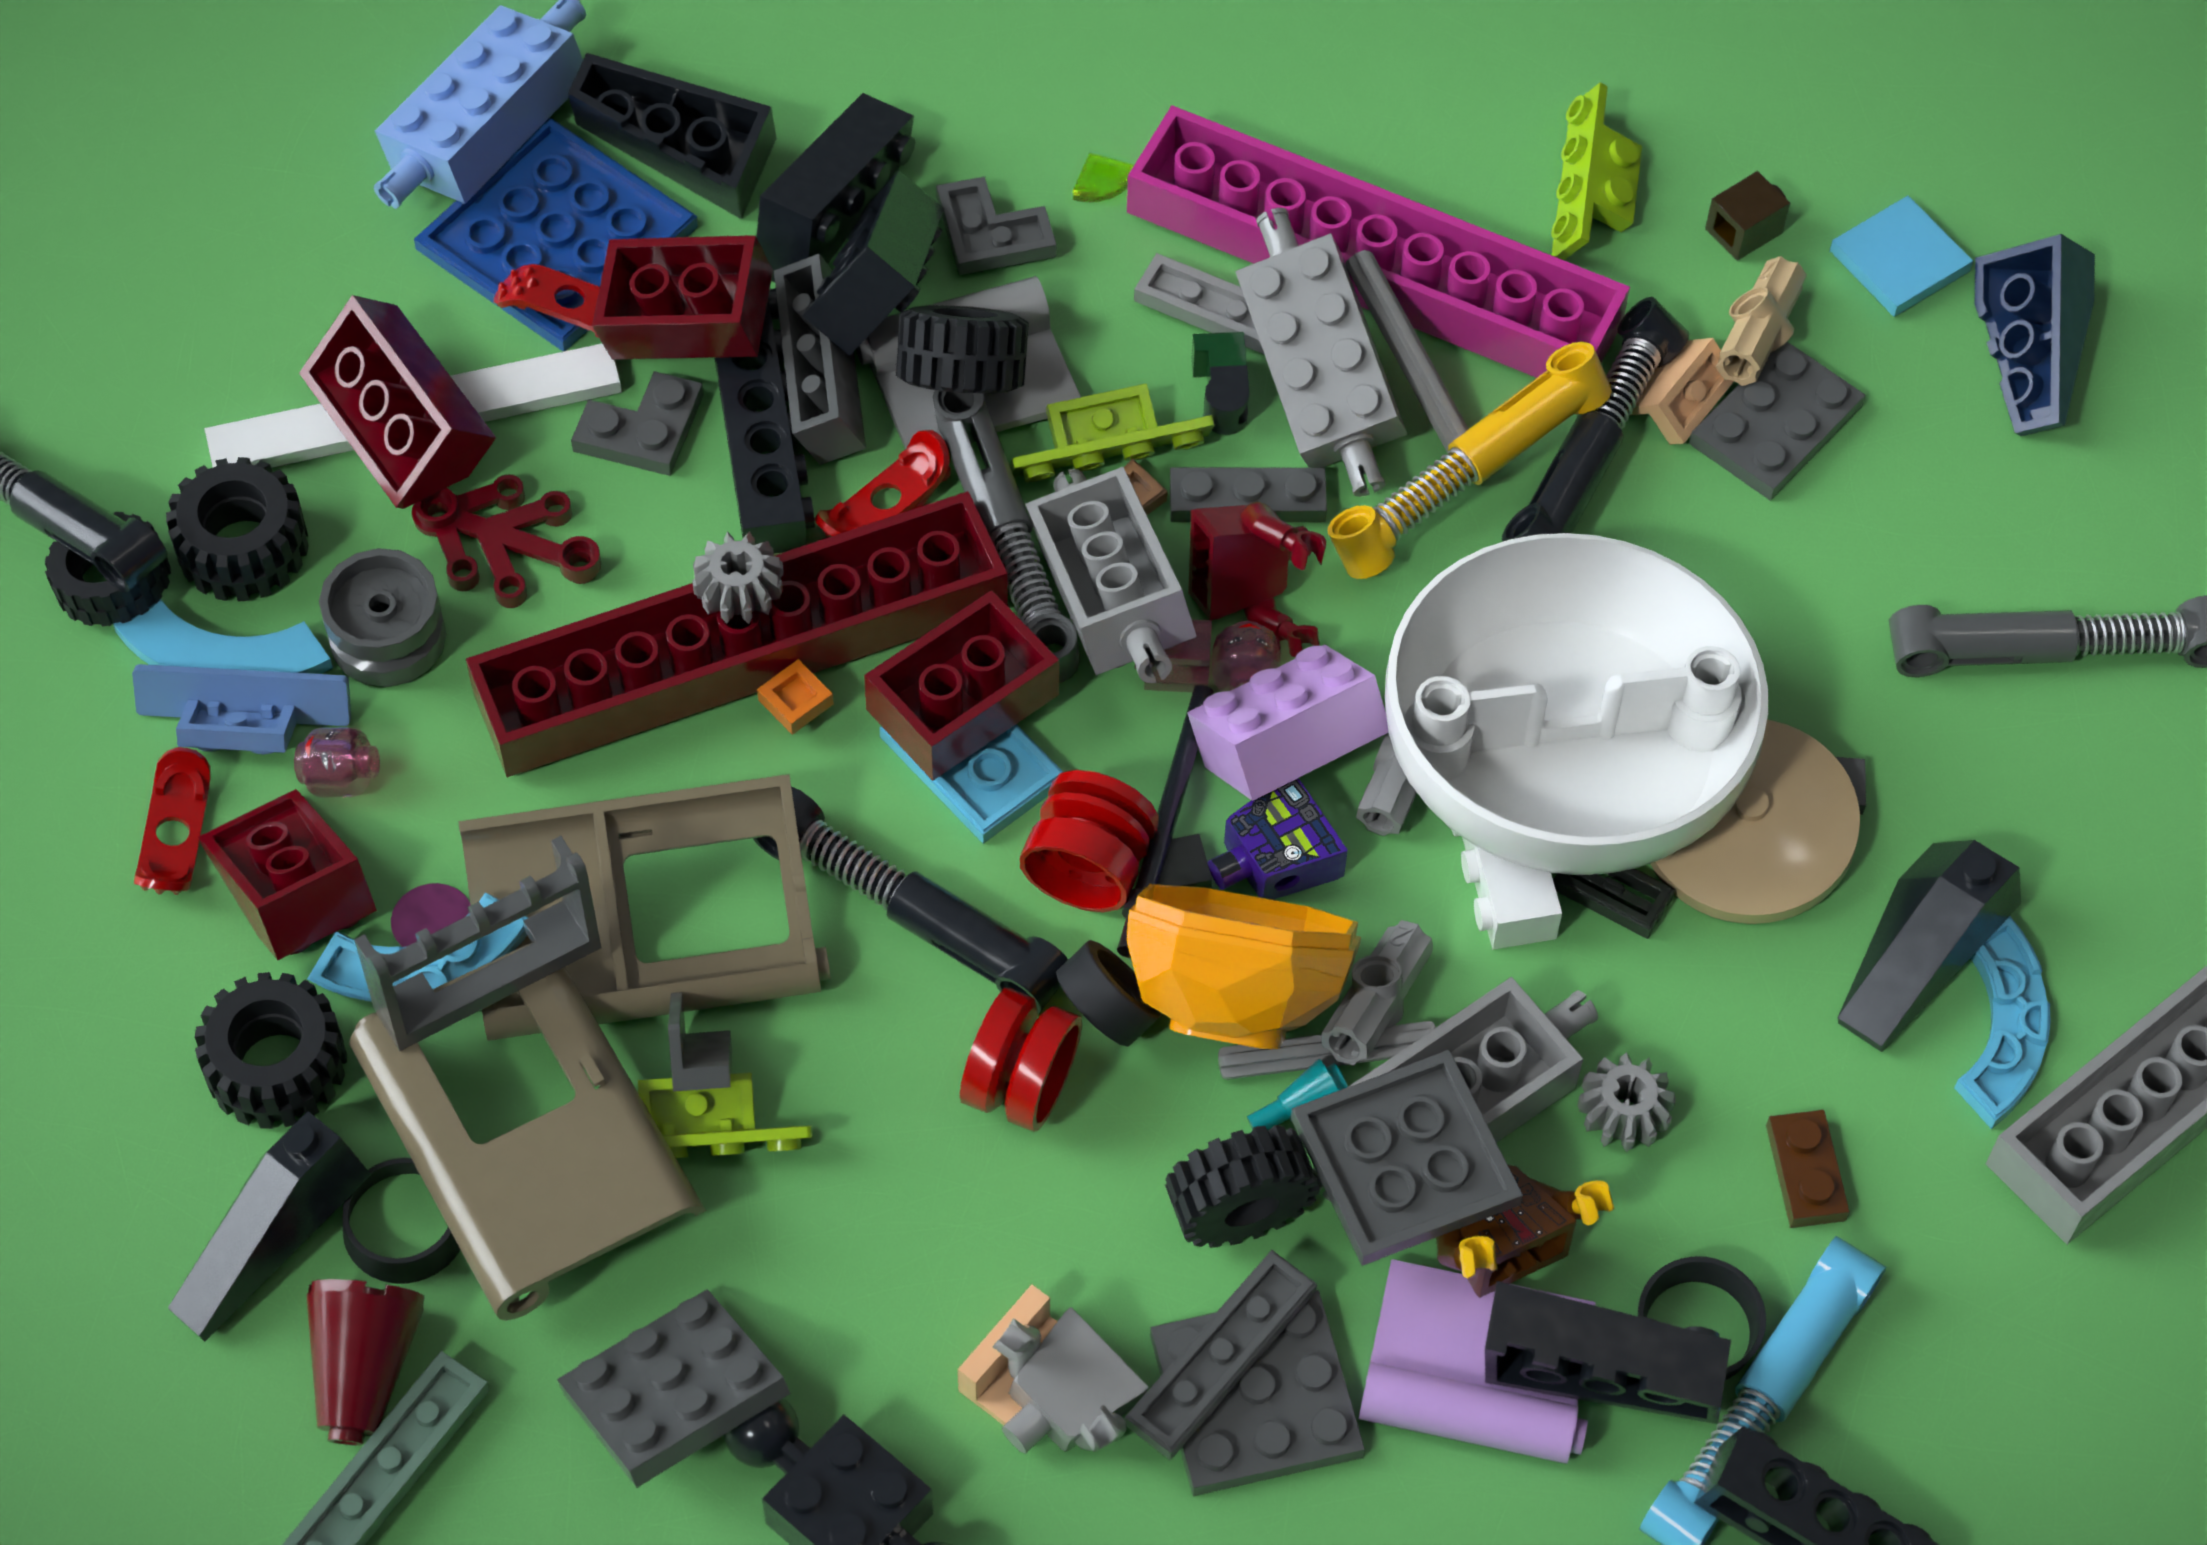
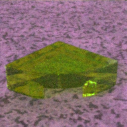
M1089 152L1073 188V200L1100 202L1116 197L1127 189L1128 174L1134 165Z

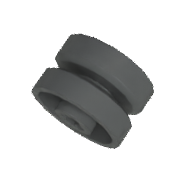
M377 548L359 552L336 565L323 582L319 598L321 614L333 658L346 675L365 685L390 687L411 682L429 671L442 654L446 639V629L434 577L419 559L399 550Z

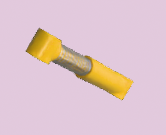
M1575 342L1556 350L1546 362L1547 371L1448 445V455H1442L1441 460L1434 461V466L1429 465L1427 471H1421L1420 476H1414L1412 482H1406L1405 487H1400L1398 493L1393 492L1391 498L1386 497L1384 503L1377 504V507L1355 506L1338 514L1328 526V535L1349 576L1355 579H1366L1384 571L1392 564L1395 558L1393 547L1396 545V540L1398 541L1401 538V534L1408 533L1407 527L1414 529L1415 522L1421 523L1422 517L1428 518L1429 511L1435 513L1436 506L1443 507V501L1449 502L1450 495L1456 497L1457 490L1464 491V484L1470 486L1471 483L1476 485L1482 484L1571 415L1585 414L1602 406L1610 398L1612 389L1594 346L1587 342Z

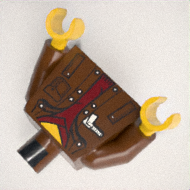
M1508 1165L1523 1194L1521 1205L1436 1237L1437 1259L1445 1267L1462 1271L1463 1277L1468 1279L1474 1292L1481 1298L1495 1291L1497 1281L1510 1284L1567 1257L1576 1220L1582 1219L1585 1225H1592L1599 1219L1598 1211L1610 1212L1614 1209L1608 1184L1599 1180L1590 1181L1580 1185L1575 1191H1562L1528 1177L1514 1165Z

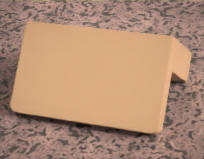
M1713 338L1687 340V343L1675 358L1667 364L1654 369V374L1651 375L1650 381L1647 382L1646 388L1643 389V394L1640 395L1639 401L1636 402V406L1633 408L1631 415L1650 414L1670 445L1684 444L1690 437L1691 432L1703 421L1734 382L1732 380H1725L1716 368L1720 359L1719 353L1721 349Z
M1032 1284L958 1368V1391L1002 1425H1005L1022 1408L1009 1394L1014 1380L1009 1373V1359L994 1349L993 1345L1001 1338L1013 1319H1016L1022 1325H1031L1037 1328L1041 1334V1343L1057 1323L1050 1316V1297Z

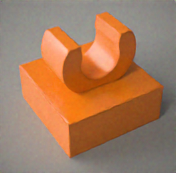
M799 659L757 689L758 701L792 735L834 705L833 693Z

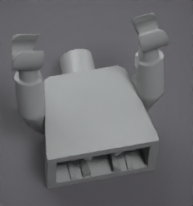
M1072 1307L1064 1312L1042 1343L1041 1334L1037 1328L1031 1325H1022L1016 1319H1013L1001 1338L993 1345L994 1349L1009 1359V1373L1014 1379L1009 1394L1022 1408L1002 1427V1431L1012 1445L1024 1454L1046 1434L1065 1452L1077 1445L1084 1450L1099 1451L1105 1446L1118 1441L1126 1431V1422L1122 1415L1130 1411L1148 1389V1386Z

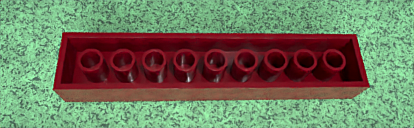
M969 491L774 555L779 557V561L783 565L784 575L781 577L783 592L780 599L771 600L772 608L769 615L755 610L752 612L753 617L749 624L742 618V615H734L727 624L721 618L720 611L708 615L703 608L702 599H697V595L694 594L693 583L466 658L472 691L506 778L755 694L760 686L798 659L812 673H816L922 637L991 590L1008 606V573Z

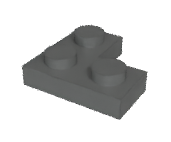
M985 176L936 185L937 201L944 208L942 218L959 275L1057 256V244L1045 206L996 215Z
M654 371L637 411L588 399L571 439L573 452L671 476L704 396L703 384Z

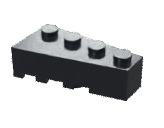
M586 53L568 92L576 125L742 219L777 139L772 108L764 104Z
M862 93L760 195L756 237L773 269L772 282H775L774 270L820 254L826 263L829 264L848 238L868 202L892 178L901 165H905L910 159L915 147V138L911 137L914 115Z
M898 170L864 208L847 238L849 241L833 262L835 268L830 277L827 276L816 291L819 297L807 307L802 317L850 356L894 308L899 312H903L920 292L917 284L928 270L924 265L935 252L932 245L942 233V229L938 227L944 208Z
M1497 1281L1485 1344V1383L1718 1424L1731 1340L1720 1337L1718 1332L1709 1328L1698 1326L1682 1328L1658 1322L1651 1318L1634 1316Z

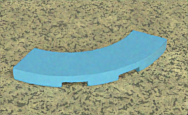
M160 599L158 603L151 605L149 611L143 615L139 614L131 618V621L125 623H113L115 632L125 645L148 665L322 674L333 669L330 657L305 622L266 635L246 637L220 635L202 630L185 622L175 615Z
M485 892L479 903L484 908L500 899ZM524 916L393 983V986L422 972L431 988L434 989L514 951L527 936L523 921L529 917ZM335 932L307 979L324 989L340 995L372 1002L354 939L341 932ZM372 945L374 950L382 954H392L405 948Z
M2011 916L1970 958L1979 971L1988 993L1991 1008V1027L1984 1052L1972 1068L1957 1080L1954 1087L1991 1129L2013 1111L2030 1088L2041 1065L2050 1031V1003L2047 1001L2046 990L2041 977L2043 971L2030 942Z

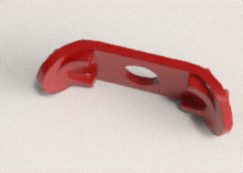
M537 264L524 265L516 270L512 269L506 280L499 283L498 290L494 296V303L498 307L516 306L523 310L528 307L595 333V337H598L592 327L599 286ZM563 290H573L583 297L584 303L577 308H565L556 302L555 295Z
M934 430L918 431L912 436L907 448L898 455L899 458L844 503L839 502L833 509L820 510L815 517L816 524L824 531L826 536H834L911 510L938 487L947 473L950 458L944 439ZM894 488L901 493L899 502L889 509H879L872 504L873 497L882 489Z
M176 747L166 751L158 759L139 861L134 878V884L139 885L144 891L153 888L159 895L163 894L166 890L172 891L174 895H178L180 892L190 889L200 842L198 836L202 832L211 780V766L207 759L197 750ZM167 821H179L188 828L189 836L179 845H166L156 835L158 827Z

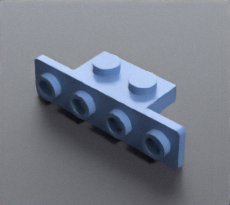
M144 664L136 665L132 672L136 712L143 716L180 717L176 727L178 747L198 748L207 752L227 749L251 751L256 754L285 753L296 724L348 726L351 720L349 679L345 675Z

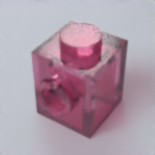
M1192 620L1197 637L1177 644L1172 648L1164 649L1172 662V670L1164 680H1161L1156 667H1151L1157 683L1144 682V690L1193 692L1194 687L1197 685L1208 686L1212 621Z

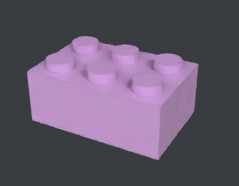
M1325 644L1308 647L1300 651L1296 655V659L1276 669L1271 668L1259 671L1250 678L1249 682L1231 691L1215 693L1206 698L1203 705L1187 712L1205 768L1252 801L1389 733L1386 711L1375 675Z

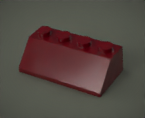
M352 295L299 372L300 376L396 508L405 509L468 478L496 439V436L398 305Z

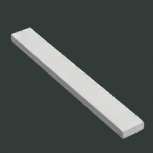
M603 344L451 376L484 422L622 393L615 361L610 358ZM321 403L205 428L212 467L217 466L215 460L227 458L228 463H236L238 457L250 458L251 465H256L261 460L271 464V468L354 450Z

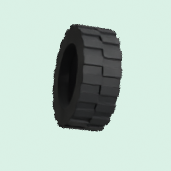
M124 512L113 513L124 521L133 517L140 520L159 538L153 526L148 521H142L140 516L135 514L126 515ZM53 541L49 548V556L45 558V566L47 568L45 573L63 612H67L69 618L74 621L80 620L84 625L93 626V624H99L104 627L112 626L113 623L131 621V618L139 614L143 615L149 611L151 605L158 603L163 597L164 589H167L170 583L168 575L171 574V566L168 558L127 593L118 590L108 580L97 583L85 582L83 574L93 564L58 542Z

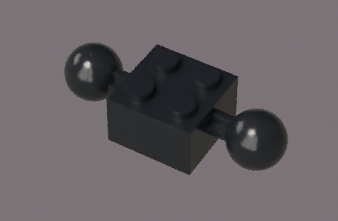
M784 1398L724 1434L729 1451L741 1463L756 1468L776 1465L785 1473L780 1481L762 1498L766 1524L790 1545H952L940 1541L921 1544L913 1537L933 1515L932 1489L845 1414L811 1448L798 1438L799 1421L796 1412Z

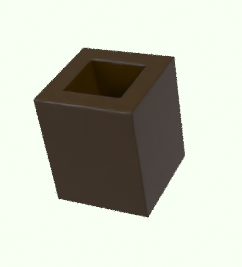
M1756 171L1712 198L1705 229L1738 261L1783 233L1790 202L1778 186L1771 184L1759 171Z

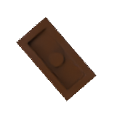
M1816 1110L1769 1116L1766 1129L1790 1228L1846 1221L1849 1215V1207L1825 1111Z

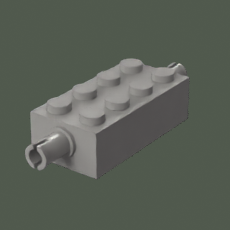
M1271 209L1277 225L1276 230L1267 212L1262 213L1256 219L1270 257L1235 271L1301 457L1309 468H1322L1343 460L1353 487L1354 496L1370 495L1364 474H1366L1374 492L1381 490L1385 486V480L1381 476L1372 448L1407 435L1404 423L1351 277L1345 266L1343 255L1332 234H1327L1299 246L1287 209Z
M1124 467L1086 480L1083 472L1077 469H1068L1073 481L1072 484L1068 483L1064 472L1059 473L1053 483L1054 493L1025 503L1041 552L1095 674L1098 675L1134 661L1137 673L1142 681L1157 683L1151 667H1156L1161 680H1164L1172 670V662L1164 649L1172 648L1197 636L1182 588Z
M1510 977L1350 1086L1450 1050L1497 1143L1576 1088L1583 1058L1567 1039L1588 1024L1594 1023L1598 1019V1014L1591 1000L1581 1006L1580 1002L1586 999V995L1580 990H1576L1570 997L1544 1014L1519 984ZM1314 1168L1313 1171L1315 1173V1176L1319 1183V1188L1321 1190L1324 1188V1186ZM1324 1191L1323 1196L1330 1201L1326 1191Z

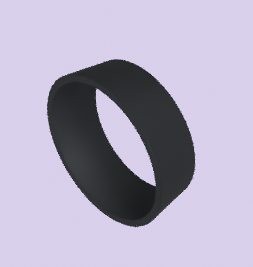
M411 1158L390 1159L369 1168L368 1171L372 1175L344 1202L343 1239L352 1261L369 1276L389 1283L404 1284L418 1282L442 1271L455 1259L461 1250L449 1227L443 1236L429 1249L405 1258H389L377 1255L362 1246L351 1230L349 1220L353 1208L360 1197L374 1184L386 1178L401 1174H419Z
M1701 1256L1686 1257L1668 1263L1660 1268L1646 1283L1639 1299L1638 1316L1647 1317L1652 1304L1658 1296L1678 1284L1702 1282L1723 1289L1742 1307L1750 1330L1749 1344L1744 1357L1734 1365L1727 1367L1725 1380L1731 1378L1754 1356L1763 1341L1766 1329V1311L1759 1291L1743 1272L1733 1265L1715 1258Z

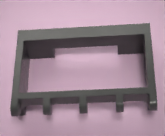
M562 836L551 840L557 869L555 872L536 882L531 876L519 881L520 890L484 908L479 902L469 906L468 916L433 934H430L427 928L415 933L417 942L395 953L382 954L377 952L365 934L354 939L373 1008L399 1051L601 949L586 866L577 852L572 853ZM562 897L563 901L523 921L525 932L532 944L436 993L422 972L393 986V983Z

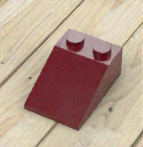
M297 789L198 836L203 849L257 936L277 960L288 955L298 954L306 950L312 943L338 930L348 929L357 924L360 919L377 911L358 858Z

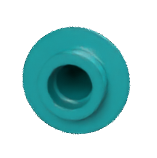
M1319 1058L1277 1096L1278 1100L1246 1117L1252 1129L1258 1126H1266L1268 1131L1275 1125H1279L1288 1119L1292 1121V1108L1345 1089L1348 1085L1335 1063L1326 1067Z

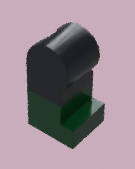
M1244 332L1193 334L1191 360L1193 377H1207L1203 417L1212 415L1215 425L1212 429L1213 432L1222 435L1235 434L1244 428L1248 417L1250 391Z

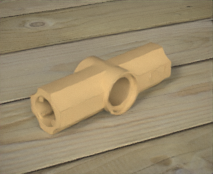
M1782 256L1768 260L1753 289L1741 295L1730 307L1729 314L1735 324L1719 353L1720 359L1716 365L1717 370L1725 380L1735 381L1741 386L1756 382L1770 353L1783 346L1793 335L1794 327L1788 317L1803 289L1802 284L1807 276L1798 262H1790Z

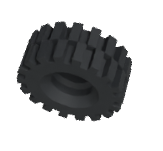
M1275 1125L1269 1131H1267L1266 1126L1254 1127L1252 1132L1244 1134L1243 1130L1231 1133V1138L1221 1141L1219 1138L1208 1142L1209 1147L1205 1150L1195 1149L1187 1154L1188 1161H1178L1173 1166L1174 1173H1168L1165 1179L1167 1183L1165 1187L1184 1238L1188 1243L1193 1241L1194 1246L1202 1247L1207 1243L1210 1248L1220 1247L1226 1241H1229L1230 1246L1242 1243L1243 1238L1252 1236L1253 1239L1265 1235L1264 1231L1272 1227L1278 1230L1287 1225L1286 1219H1297L1305 1213L1303 1207L1312 1206L1316 1201L1315 1195L1320 1193L1319 1183L1300 1136L1296 1130L1292 1128L1285 1130L1284 1126Z

